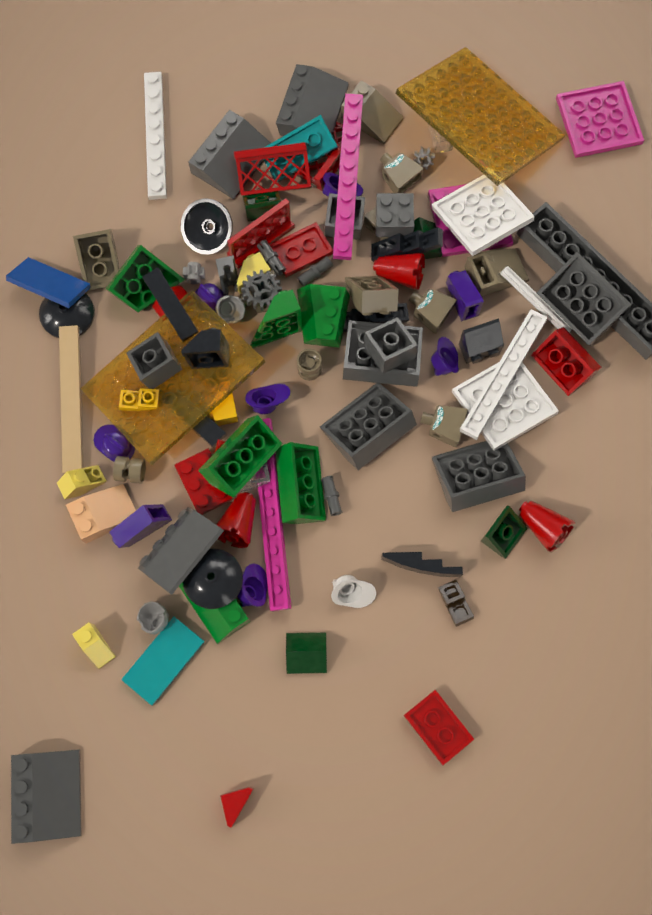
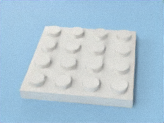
M492 170L431 204L432 210L472 256L534 221V215Z
M499 362L452 389V393L461 406L468 409L467 414L471 411ZM523 362L481 432L493 451L557 415L559 412Z

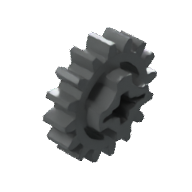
M260 270L259 274L253 271L252 277L247 275V281L242 282L244 287L241 288L243 299L247 300V305L253 304L255 310L260 306L261 311L264 310V306L269 308L274 296L282 291L281 281L276 280V274L270 276V271L263 274V270Z

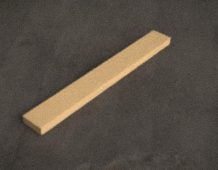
M78 325L59 327L63 474L70 470L83 468Z

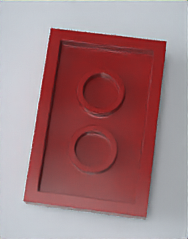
M317 222L270 244V247L274 252H277L279 260L286 268V271L283 272L285 277L333 254V249Z
M209 448L174 464L196 511L201 515L234 500L233 497L212 486L198 471L212 456Z
M436 690L432 691L403 715L442 766L475 740Z

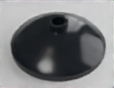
M205 198L192 202L185 209L181 219V233L184 241L192 250L201 254H214L221 251L228 244L227 240L231 238L233 232V222L229 211L223 204L216 200ZM211 223L213 224L212 230H210L209 225Z
M86 293L70 308L66 307L64 310H61L63 305L44 298L40 305L39 319L41 325L46 332L56 338H59V327L78 325L79 336L82 335L91 326L95 315L93 302Z
M209 549L182 582L183 588L188 598L194 604L205 609H219L232 603L239 595L243 585V572L239 562L233 555L221 549ZM210 573L215 574L213 580L208 579Z

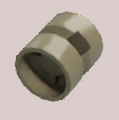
M305 349L297 357L298 374L304 380H315L321 374V356L316 350Z
M117 456L113 468L114 480L126 482L129 479L131 483H143L146 472L145 459L133 458L130 460L129 457Z

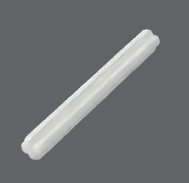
M509 266L501 271V275L542 315L547 316V319L557 329L565 327L569 333L571 332L572 328Z

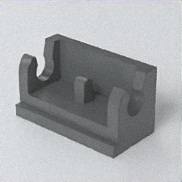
M234 255L215 259L223 296L229 295L228 286L233 285L234 290L237 292L238 275Z

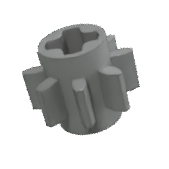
M421 146L419 152H414L417 158H414L413 161L428 170L429 165H434L432 158L435 157V153H430V147L423 149Z
M189 262L187 267H183L184 279H187L189 284H199L201 279H205L204 267H201V264L198 262Z

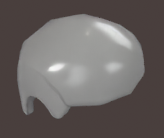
M232 295L221 297L215 307L216 315L221 321L235 324L243 319L246 312L245 304L242 300Z
M150 601L139 609L137 621H139L142 626L141 629L146 633L155 635L163 631L168 625L169 614L161 604Z

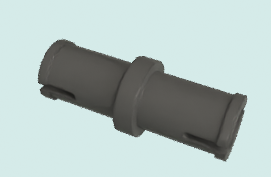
M267 240L261 241L262 246L258 244L257 248L265 257L266 263L272 267L276 276L282 275L286 268L279 260V255L272 250Z
M326 256L315 266L311 265L310 269L301 276H298L297 279L304 287L315 278H320L323 272L333 267V263Z
M333 476L323 477L321 481L325 491L324 498L328 502L330 515H340L343 512L340 507L339 492L336 491Z

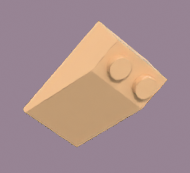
M124 484L83 496L66 504L81 540L86 544L110 533L113 528L136 511Z

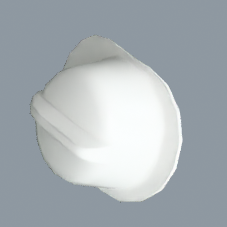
M344 575L334 579L332 582L333 591L331 598L335 604L362 608L371 604L376 597V590L372 584L357 580L354 576Z

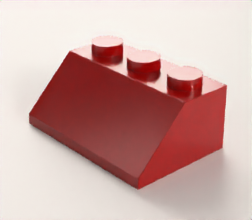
M565 327L555 330L531 354L534 360L567 396L571 395L602 368Z

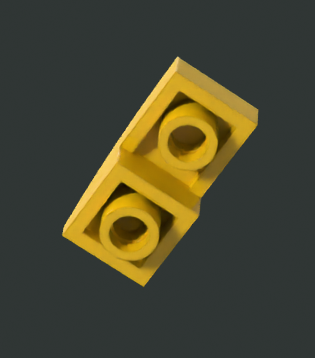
M140 388L139 391L121 390L119 410L144 411L157 409L159 390Z

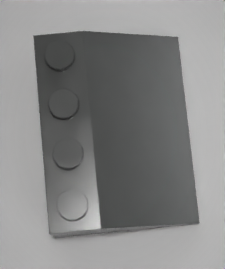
M296 64L276 121L280 136H285L319 115L322 116L332 135L349 83L313 66Z
M229 110L188 161L191 174L230 198L235 199L240 192L234 151L264 148L271 144V142L243 117ZM261 159L257 166L260 167L264 160ZM248 161L241 162L242 171L248 174L253 165ZM255 168L249 176L252 177L257 169ZM247 178V180L244 182V186L250 179Z
M578 252L537 292L589 346H592L632 305Z
M349 320L343 380L418 386L423 327L405 326L418 345L416 358L382 373L364 346L365 332L382 325V323Z
M376 383L322 424L320 428L347 461L357 470H360L415 427L417 423L411 409L380 383Z
M484 441L432 456L443 493L452 512L525 491L526 475L508 443L493 451L489 443Z
M187 507V509H183L179 513L178 520L166 529L163 538L155 542L152 547L153 550L149 555H145L141 559L138 569L172 595L224 530L194 509Z
M80 749L11 755V844L81 836Z

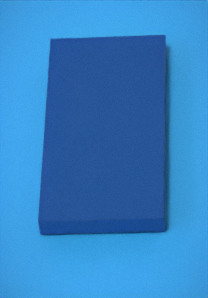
M29 257L6 275V281L67 308H70L90 289V283Z

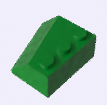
M137 245L105 290L136 312H140L156 300L142 278L144 275L159 268L170 287L178 285L185 279L142 245Z
M308 284L297 289L304 344L340 348L350 299L346 287Z
M293 289L289 291L283 290L274 296L249 346L250 350L302 331L301 309Z

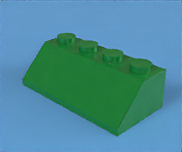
M256 415L247 418L198 471L212 486L231 497H235L283 443L265 422Z
M294 442L281 445L275 453L282 523L304 524L326 521L318 446Z
M210 573L208 575L209 580H213L215 578V574ZM183 583L179 585L217 644L250 622L236 599L229 605L219 609H205L194 604L188 598L184 591Z

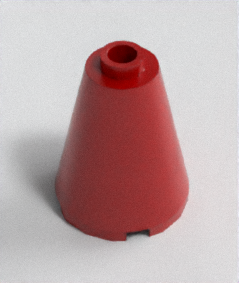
M424 254L380 256L374 261L373 270L376 271V275L413 290L420 289L424 276L422 268H425Z
M239 493L216 525L224 530L218 537L219 541L226 543V540L232 542L231 546L236 548H247L249 546L256 499L251 493Z
M526 501L519 508V511H521L519 516L550 553L557 549L556 544H562L574 528L572 525L575 522L572 519L534 501Z

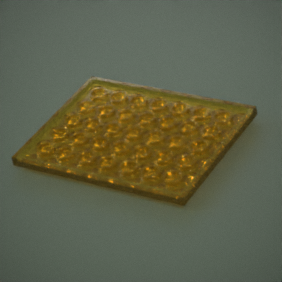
M466 47L398 87L395 93L496 186L502 184L565 137L561 130Z
M193 290L186 294L180 300V303L198 332L208 330L209 328L221 329L230 346L229 367L191 369L181 350L197 334L182 342L169 319L164 314L80 388L151 465L159 460L265 363V360ZM159 332L169 343L183 370L154 388L159 390L157 409L144 411L119 410L121 390L139 391L140 388L149 389L140 381L126 353Z

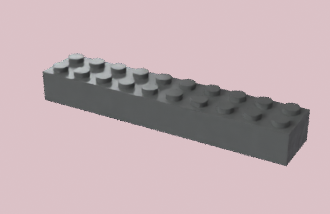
M545 202L532 213L534 221L519 229L516 234L555 272L576 252L589 262L632 304L611 327L647 360L652 355V302Z

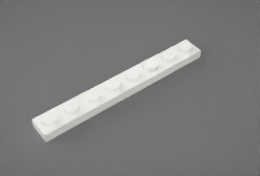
M149 72L144 73L149 200L167 199L162 73Z
M532 309L529 311L462 424L460 432L475 440L478 439L546 323L547 316Z

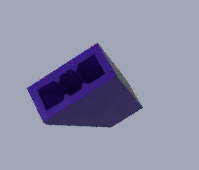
M464 270L450 273L447 277L446 285L451 297L456 299L455 307L461 322L479 316L484 301L467 272Z
M163 504L142 505L113 528L110 534L118 548L130 547L171 522L172 518Z

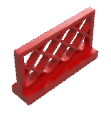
M336 122V128L333 131L334 140L338 148L325 155L327 156L326 162L318 164L316 160V165L309 166L310 171L318 170L315 177L310 176L311 183L315 184L316 188L323 191L325 185L323 180L324 174L328 172L335 174L340 168L342 136L337 138L336 132L343 131V124ZM300 171L297 176L307 181L306 175Z
M307 142L234 151L241 196L312 187ZM304 154V163L301 167L292 162L296 155ZM279 157H284L289 161L283 170L274 164ZM261 159H266L271 164L265 172L257 166ZM248 161L253 165L248 174L242 171L241 162ZM290 163L298 169L293 178L284 172ZM272 166L281 172L275 180L267 174ZM255 168L263 174L258 182L249 176ZM300 171L306 175L307 184H299L294 180ZM282 174L291 180L287 186H281L277 182ZM265 176L273 182L270 188L267 189L260 185ZM247 178L256 184L251 191L244 190V182Z
M285 198L227 240L229 247L227 256L234 255L235 265L238 269L249 255L261 253L257 248L258 244L262 246L261 241L267 240L270 245L295 228V224L291 221L289 201Z

